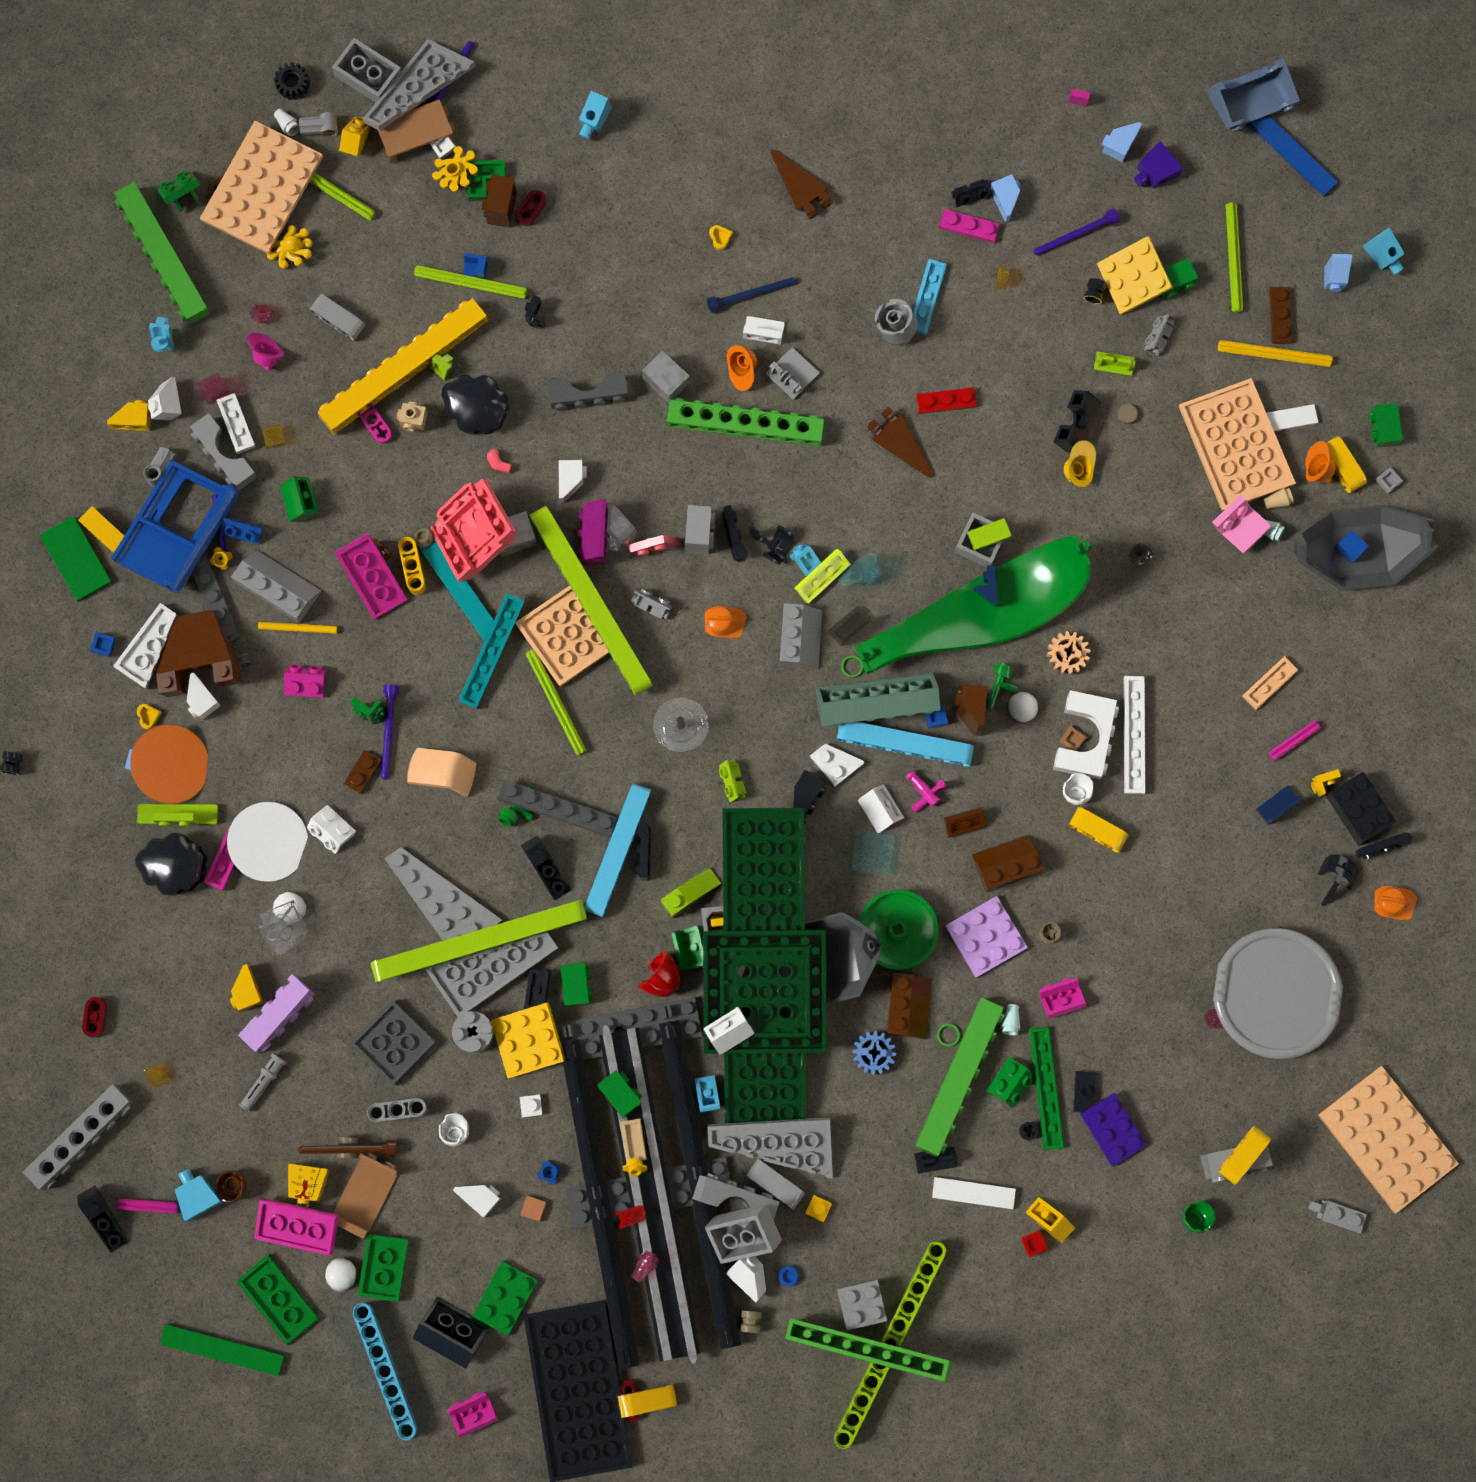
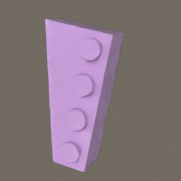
M293 974L287 979L290 983L283 987L281 986L275 992L276 999L274 1001L270 1000L262 1007V1015L259 1016L257 1014L238 1035L257 1053L260 1051L265 1052L271 1046L270 1041L275 1036L278 1038L285 1031L284 1026L289 1021L292 1023L300 1015L298 1011L303 1006L305 1008L308 1007L314 1000L312 997L315 993Z

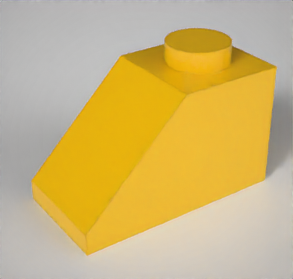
M136 400L134 403L128 402L107 420V425L110 429L150 431L151 414L148 408L149 404L142 400Z
M248 964L243 965L231 990L233 996L230 998L231 1004L234 1009L237 1008L240 1012L263 1004L254 975Z
M1040 1197L1026 1211L1034 1221L1061 1243L1075 1229L1064 1215Z

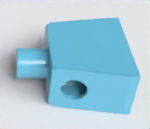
M593 91L590 92L579 117V121L583 126L579 133L581 137L589 140L593 131L596 133L600 132L612 109L607 97Z
M1387 228L1363 245V248L1381 270L1388 266L1395 275L1404 269L1398 258L1404 255V252L1390 228Z
M190 1169L178 1174L183 1185L176 1188L175 1193L185 1221H190L223 1202L204 1176L200 1175L194 1178Z

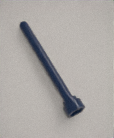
M791 277L724 298H715L713 296L707 298L710 312L714 313L719 311L724 305L794 285L797 280L795 277Z

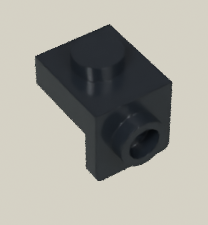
M533 295L531 301L528 300L526 303L525 319L528 325L534 328H539V326L544 328V318L537 316L542 304L541 298Z

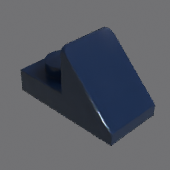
M986 565L987 571H983L984 583H988V585L973 586V590L992 606L998 607L995 566Z

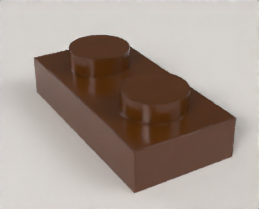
M364 750L345 780L344 785L362 794L382 760Z
M982 807L944 818L949 838L987 827Z

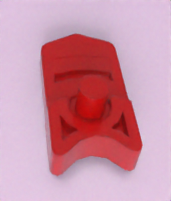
M641 1205L615 1213L621 1219L619 1228H625L641 1222L646 1217V1211Z

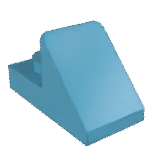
M715 1075L695 1078L700 1112L720 1109Z

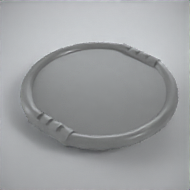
M1268 928L1242 937L1224 954L1220 963H1218L1213 1002L1224 1029L1243 1048L1266 1058L1290 1059L1313 1051L1331 1035L1339 1023L1344 985H1342V980L1334 961L1317 942L1293 930Z

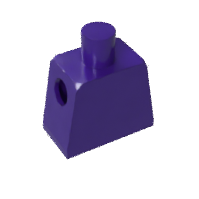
M1160 141L1139 162L1137 169L1140 173L1134 177V181L1139 187L1148 182L1154 189L1180 176L1183 168Z

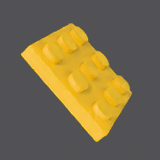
M1149 236L1097 263L1121 315L1173 289Z
M549 1002L491 1020L507 1078L566 1061Z

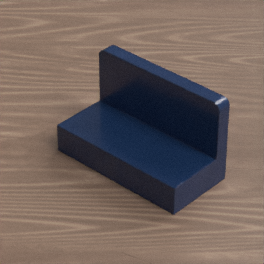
M1288 785L1256 808V810L1269 825L1300 802L1303 797H1297Z

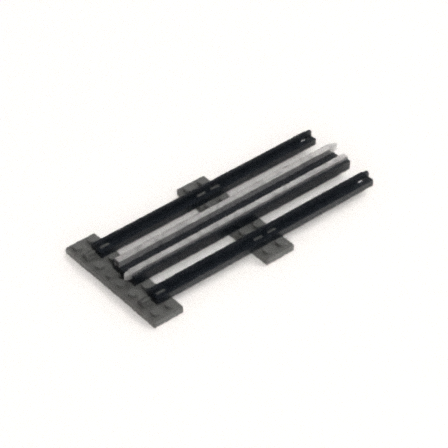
M695 997L555 1024L566 1061L544 1068L563 1065L585 1181V1185L566 1188L573 1229L593 1226L619 1370L640 1366L613 1221L621 1220L615 1214L616 1212L641 1205L646 1211L645 1220L635 1223L634 1226L660 1362L689 1356L690 1361L694 1364L697 1359L696 1354H701L673 1209L694 1206L720 1347L725 1349L740 1346L741 1341L728 1276L726 1275V1263H720L705 1229L711 1219L716 1216L715 1206L692 1199L700 1175L707 1177L709 1173L720 1177L719 1181L723 1183L726 1180H730L726 1157L707 1161L705 1159L683 1041L702 1037ZM663 1045L686 1164L667 1169L665 1167L643 1051L644 1048ZM603 1057L606 1076L608 1077L615 1070L618 1073L623 1071L630 1080L627 1083L631 1089L636 1088L642 1096L639 1099L642 1104L624 1118L620 1116L612 1105L623 1166L626 1165V1157L620 1122L641 1119L647 1160L642 1161L643 1165L647 1166V1171L642 1172L639 1176L632 1177L627 1171H624L625 1177L605 1180L583 1060Z

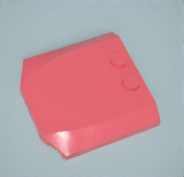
M484 479L474 484H465L438 510L436 514L438 519L435 526L431 525L430 527L456 579L461 582L474 578L514 541L516 535L513 525L489 482Z

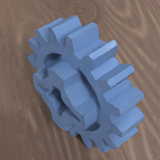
M874 1031L873 1036H871L869 1032H866V1038L860 1035L859 1040L861 1042L854 1043L857 1049L852 1050V1053L857 1054V1057L853 1061H859L857 1068L863 1066V1073L871 1070V1075H874L877 1070L879 1074H882V1068L888 1071L890 1068L887 1064H894L891 1057L896 1056V1053L891 1052V1050L895 1048V1045H889L891 1038L885 1040V1033L877 1036V1031ZM871 1040V1045L868 1048H861L865 1042ZM879 1041L886 1046L887 1050L879 1046ZM875 1044L876 1051L879 1052L880 1055H877L873 1062L872 1055L869 1054V1051H872ZM861 1056L866 1057L870 1061L869 1065L862 1060ZM880 1058H887L882 1065L877 1066Z

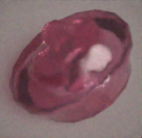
M259 303L252 307L249 315L258 323H265L273 318L274 313L269 305Z

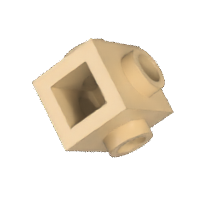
M403 403L402 409H398L397 420H399L400 426L406 431H424L428 412L426 407L420 406L418 403Z

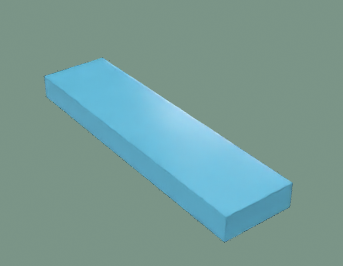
M928 259L913 310L918 321L916 333L927 335L947 263Z

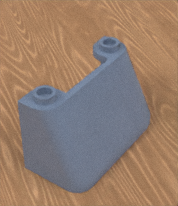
M1284 58L1275 61V64L1264 66L1262 69L1231 81L1228 80L1224 83L1222 81L1214 84L1206 91L1227 130L1232 129V132L1242 129L1246 123L1283 109L1284 112L1295 108V104L1300 99Z

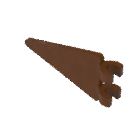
M771 150L772 158L796 210L800 211L803 209L804 213L811 219L816 215L814 212L816 209L811 204L812 201L818 198L824 208L831 204L829 201L831 198L826 193L827 187L778 151Z
M887 407L881 414L889 422L881 429L880 425L873 419L867 426L874 434L872 440L914 469L931 478L933 473L901 414L895 416L894 412Z

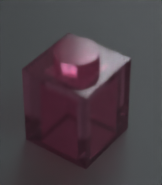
M219 373L197 383L200 388L197 392L201 400L206 399L208 404L229 395Z

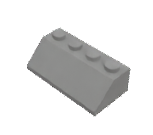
M258 550L246 557L231 576L235 583L298 623L302 621L322 592Z

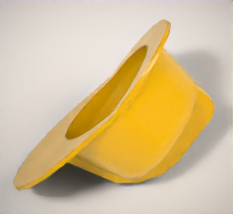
M1077 442L1072 447L1070 458L1064 464L1066 478L1078 487H1086L1093 478L1096 451L1090 442Z

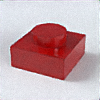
M1040 1230L1020 1238L1028 1257L1048 1249Z

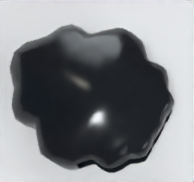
M467 374L461 375L456 380L446 383L441 391L446 416L455 419L458 429L472 435L477 432L490 434L494 430L500 429L510 409L506 393L499 390L497 382L487 375H481L477 378Z
M170 833L164 839L153 838L135 858L136 867L140 871L145 884L156 886L163 895L177 896L184 890L192 891L205 879L208 857L199 844L191 842L184 834Z

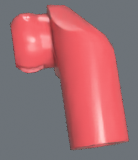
M491 449L487 454V460L494 470L510 473L512 464L502 462L499 457V451Z

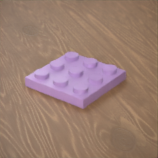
M997 896L945 925L975 978L1028 948Z

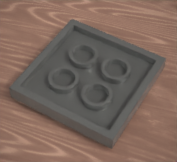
M392 1000L349 1044L391 1086H394L436 1042Z

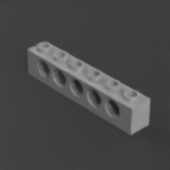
M112 1084L23 1171V1174L39 1190H44L45 1188L49 1190L57 1182L55 1179L60 1174L64 1175L71 1169L72 1166L70 1164L75 1159L79 1160L86 1154L85 1149L90 1144L92 1146L101 1139L100 1135L105 1130L109 1131L115 1126V1120L120 1115L123 1117L131 1110L130 1105L133 1102L117 1085ZM108 1104H112L114 1107V1111L110 1115H107L105 1112ZM96 1118L99 1121V1125L93 1130L90 1123ZM79 1133H82L84 1136L81 1144H77L75 1140ZM63 1148H67L69 1151V1155L65 1159L60 1155ZM51 1162L54 1169L48 1174L45 1168Z

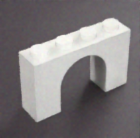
M1069 691L1064 713L1085 717L1093 721L1099 730V743L1094 749L1087 752L1058 748L1053 770L1070 774L1083 773L1090 778L1099 780L1102 775H1106L1108 764L1105 763L1106 756L1110 755L1112 746L1109 744V738L1113 737L1115 726L1112 725L1113 718H1117L1119 707L1116 706L1117 700Z

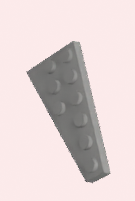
M427 39L363 118L364 123L381 131L476 67L475 62Z
M400 847L385 858L442 941L494 926L503 921Z
M546 931L523 938L522 940L447 961L433 967L431 966L425 968V970L457 1017H459L463 1013L474 1009L559 948Z
M830 1117L707 1125L709 1147L731 1153L736 1152L746 1157L763 1159L766 1162L805 1170L812 1174H821L833 1179Z

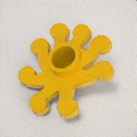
M460 146L453 149L455 153L453 159H436L435 166L442 169L432 174L434 180H441L440 186L443 189L449 186L452 192L459 191V182L463 187L470 185L466 170H469L472 175H476L478 172V168L475 165L468 163L475 159V153L468 151L466 156L461 158L463 149Z
M289 225L288 232L283 237V240H276L273 248L277 247L274 252L270 251L267 257L274 261L279 256V266L282 269L288 268L286 258L293 261L295 266H301L303 259L298 255L304 256L306 259H309L312 255L309 249H303L304 247L310 248L313 245V242L307 238L309 232L306 228H302L300 233L296 234V227Z

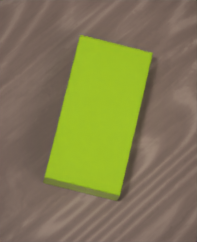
M1005 518L973 529L967 533L974 551L1012 537Z

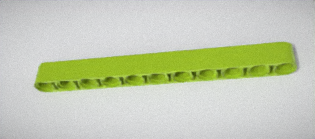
M547 506L529 515L530 520L634 695L636 696L652 687L653 685Z
M578 900L371 962L370 965L375 982H380L587 920V915L582 900Z
M932 1242L927 1246L880 1341L881 1343H885L888 1338H892L895 1340L896 1347L901 1346L945 1257L946 1248L941 1242ZM934 1245H938L941 1248L942 1252L938 1257H934L931 1254V1248ZM926 1263L932 1266V1273L928 1276L924 1275L921 1270L922 1266ZM916 1282H920L923 1285V1291L920 1294H915L912 1290V1286ZM906 1301H911L914 1304V1309L910 1313H906L903 1309V1304ZM901 1319L904 1321L905 1327L902 1331L894 1329V1322ZM869 1363L834 1434V1442L839 1448L846 1449L852 1445L889 1370L888 1367L878 1369L874 1363ZM869 1376H875L877 1379V1384L873 1388L866 1385V1379ZM865 1395L868 1398L867 1404L862 1407L858 1406L856 1403L857 1397ZM850 1414H856L858 1416V1423L849 1425L847 1417ZM847 1433L849 1441L846 1444H840L837 1439L839 1434Z

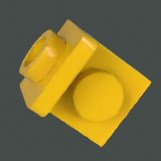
M1339 769L1312 778L1311 787L1313 792L1318 794V797L1326 794L1324 785L1326 787L1337 783L1336 779L1341 777Z

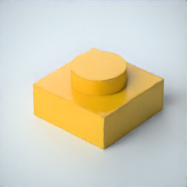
M813 1195L805 1214L824 1222L832 1203Z

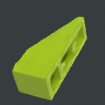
M708 868L661 899V903L670 916L674 918L721 885V882L711 868Z

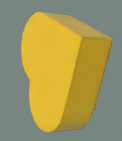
M718 225L711 227L709 235L713 240L714 248L724 250L733 235V231Z
M147 704L140 705L137 708V715L140 717L141 727L146 730L154 728L162 712Z

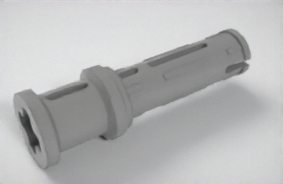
M272 1053L271 1059L265 1067L260 1069L261 1075L239 1106L250 1112L271 1080L277 1079L276 1075L287 1062Z

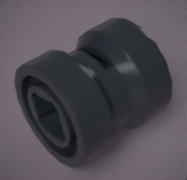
M1090 278L1087 283L1088 290L1085 291L1084 300L1095 304L1102 303L1104 297L1102 293L1105 291L1107 283L1101 279Z
M3 751V764L0 765V772L19 775V763L22 761L23 755Z

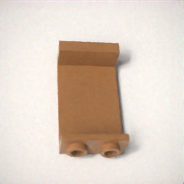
M440 100L410 110L381 131L377 130L390 163L397 162L396 156L442 138L449 136L452 141L455 140L453 133H456L453 122H448L447 117L449 113L446 105L442 106Z
M360 1153V1160L333 1213L339 1214L338 1227L366 1239L399 1171L395 1170L396 1165L385 1161L384 1164L378 1162V1157L371 1153H366V1155Z

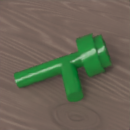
M1000 662L994 666L992 673L996 674L997 678L987 701V707L994 708L1000 689L1016 694L1018 686L1004 681V678L1011 679L1013 667Z
M525 783V787L532 789L529 784ZM511 805L509 809L502 807L498 813V820L505 826L511 827L519 819L516 812L529 821L534 814L526 809Z

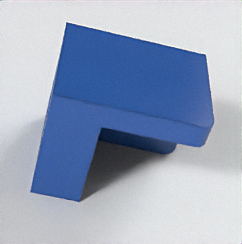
M464 253L462 275L485 279L488 266L487 256Z
M1350 531L1334 548L1352 563L1369 545L1353 531Z

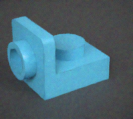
M808 545L795 547L792 551L793 553L789 556L792 560H795L805 576H808L821 564V561Z

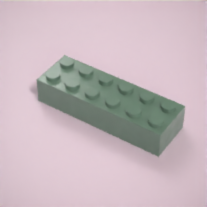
M933 672L816 688L817 707L822 726L833 727L842 723L854 724L857 721H874L879 718L892 719L896 716H913L917 713L931 714L935 711H940L939 688Z

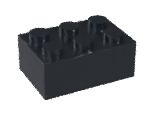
M1361 772L1325 795L1358 846L1396 823V820L1364 772Z

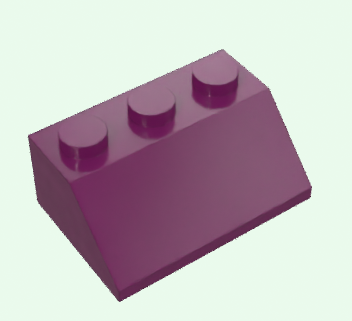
M606 499L584 503L583 510L579 511V521H583L582 529L578 531V540H582L581 548L578 547L577 558L581 559L582 565L605 566L608 513Z

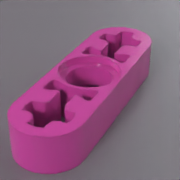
M369 403L366 407L370 406L372 410H367L363 416L360 414V411L357 414L374 439L379 444H386L391 440L392 433L374 406ZM375 415L377 422L375 424H368L366 421L368 416ZM378 426L380 427L382 432L387 431L386 438H378L380 436L378 430L376 429Z

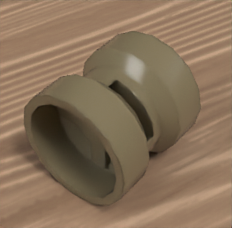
M1053 922L1044 924L1039 931V938L1046 944H1053L1061 935L1060 927Z
M338 1137V1145H358V1138ZM337 1153V1158L357 1159L358 1153Z
M742 1310L741 1317L744 1322L740 1325V1331L760 1333L758 1323L762 1312Z

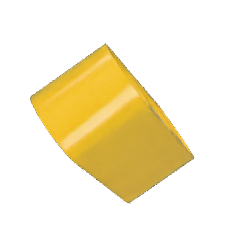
M1337 436L1326 442L1330 449V457L1336 464L1335 474L1341 484L1346 486L1345 490L1351 493L1367 484L1366 476L1343 440Z
M91 506L78 519L112 553L115 552L124 535L94 507Z
M404 537L399 541L398 548L406 584L413 595H421L426 590V583L418 548L412 538ZM406 545H413L411 551L406 552L403 550ZM410 563L417 564L414 570L407 569ZM414 582H421L419 588L414 589L411 587Z
M1081 807L1077 808L1069 823L1071 828H1077L1078 832L1091 839L1092 837L1095 838L1094 841L1107 848H1113L1112 851L1117 853L1121 851L1129 836L1122 829Z
M1254 1125L1222 1164L1218 1172L1234 1185L1237 1184L1269 1144L1271 1138Z
M674 1385L618 1396L621 1418L677 1406Z

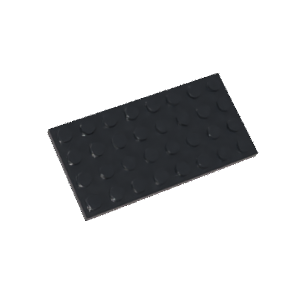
M605 1300L523 1315L550 1482L632 1468L625 1418H621L618 1396L621 1395Z

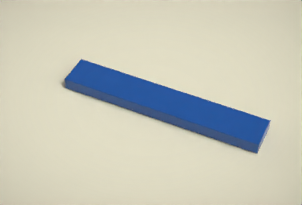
M1269 115L1247 123L1323 197L1337 185L1338 182Z

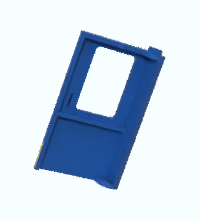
M171 460L112 555V560L179 594L220 528L223 518H226L239 496L238 489L231 484L220 485ZM185 480H190L218 495L191 539L160 524L161 518Z

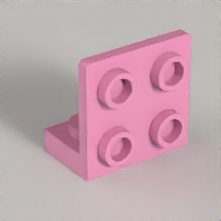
M1241 494L1212 522L1216 529L1243 554L1271 529V525L1250 507L1247 500Z

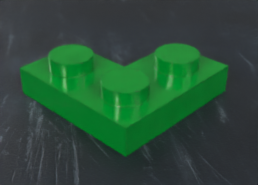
M504 160L468 162L478 168L476 175H472L467 170V179L470 181V185L467 187L468 200L487 199V180H491L492 174L505 176Z

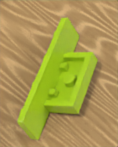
M138 804L137 823L159 824L160 827H171V824H179V827L217 825L218 805Z

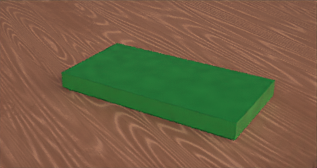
M74 516L39 535L77 602L112 583Z
M269 1254L236 1280L286 1345H289L320 1319Z

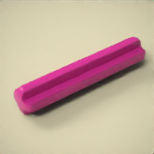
M1312 721L1269 752L1270 757L1276 761L1321 728L1318 722Z
M118 1199L117 1202L118 1210L176 1214L179 1208L177 1202Z

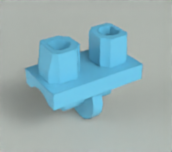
M157 317L156 323H150L149 326L152 338L151 346L157 352H163L166 349L173 351L174 349L168 318Z

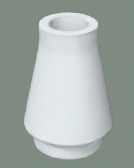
M282 108L276 110L274 117L277 119L284 134L289 136L297 134L300 130L299 121L286 113Z

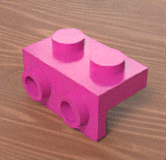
M297 664L288 666L284 672V695L323 698L327 669H321L320 666L305 668Z
M1077 977L1065 979L1054 985H1046L1039 990L1040 1001L1048 1019L1086 1007V1001L1080 990Z
M486 1392L476 1393L470 1399L456 1402L447 1409L460 1438L498 1421L492 1402Z

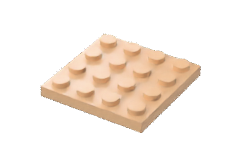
M570 586L515 622L559 687L609 654Z

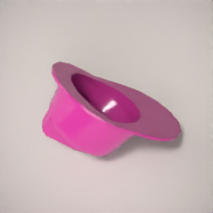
M251 333L248 335L247 341L253 349L254 362L270 371L273 366L277 365L279 359L284 357L285 353L273 339L265 334Z

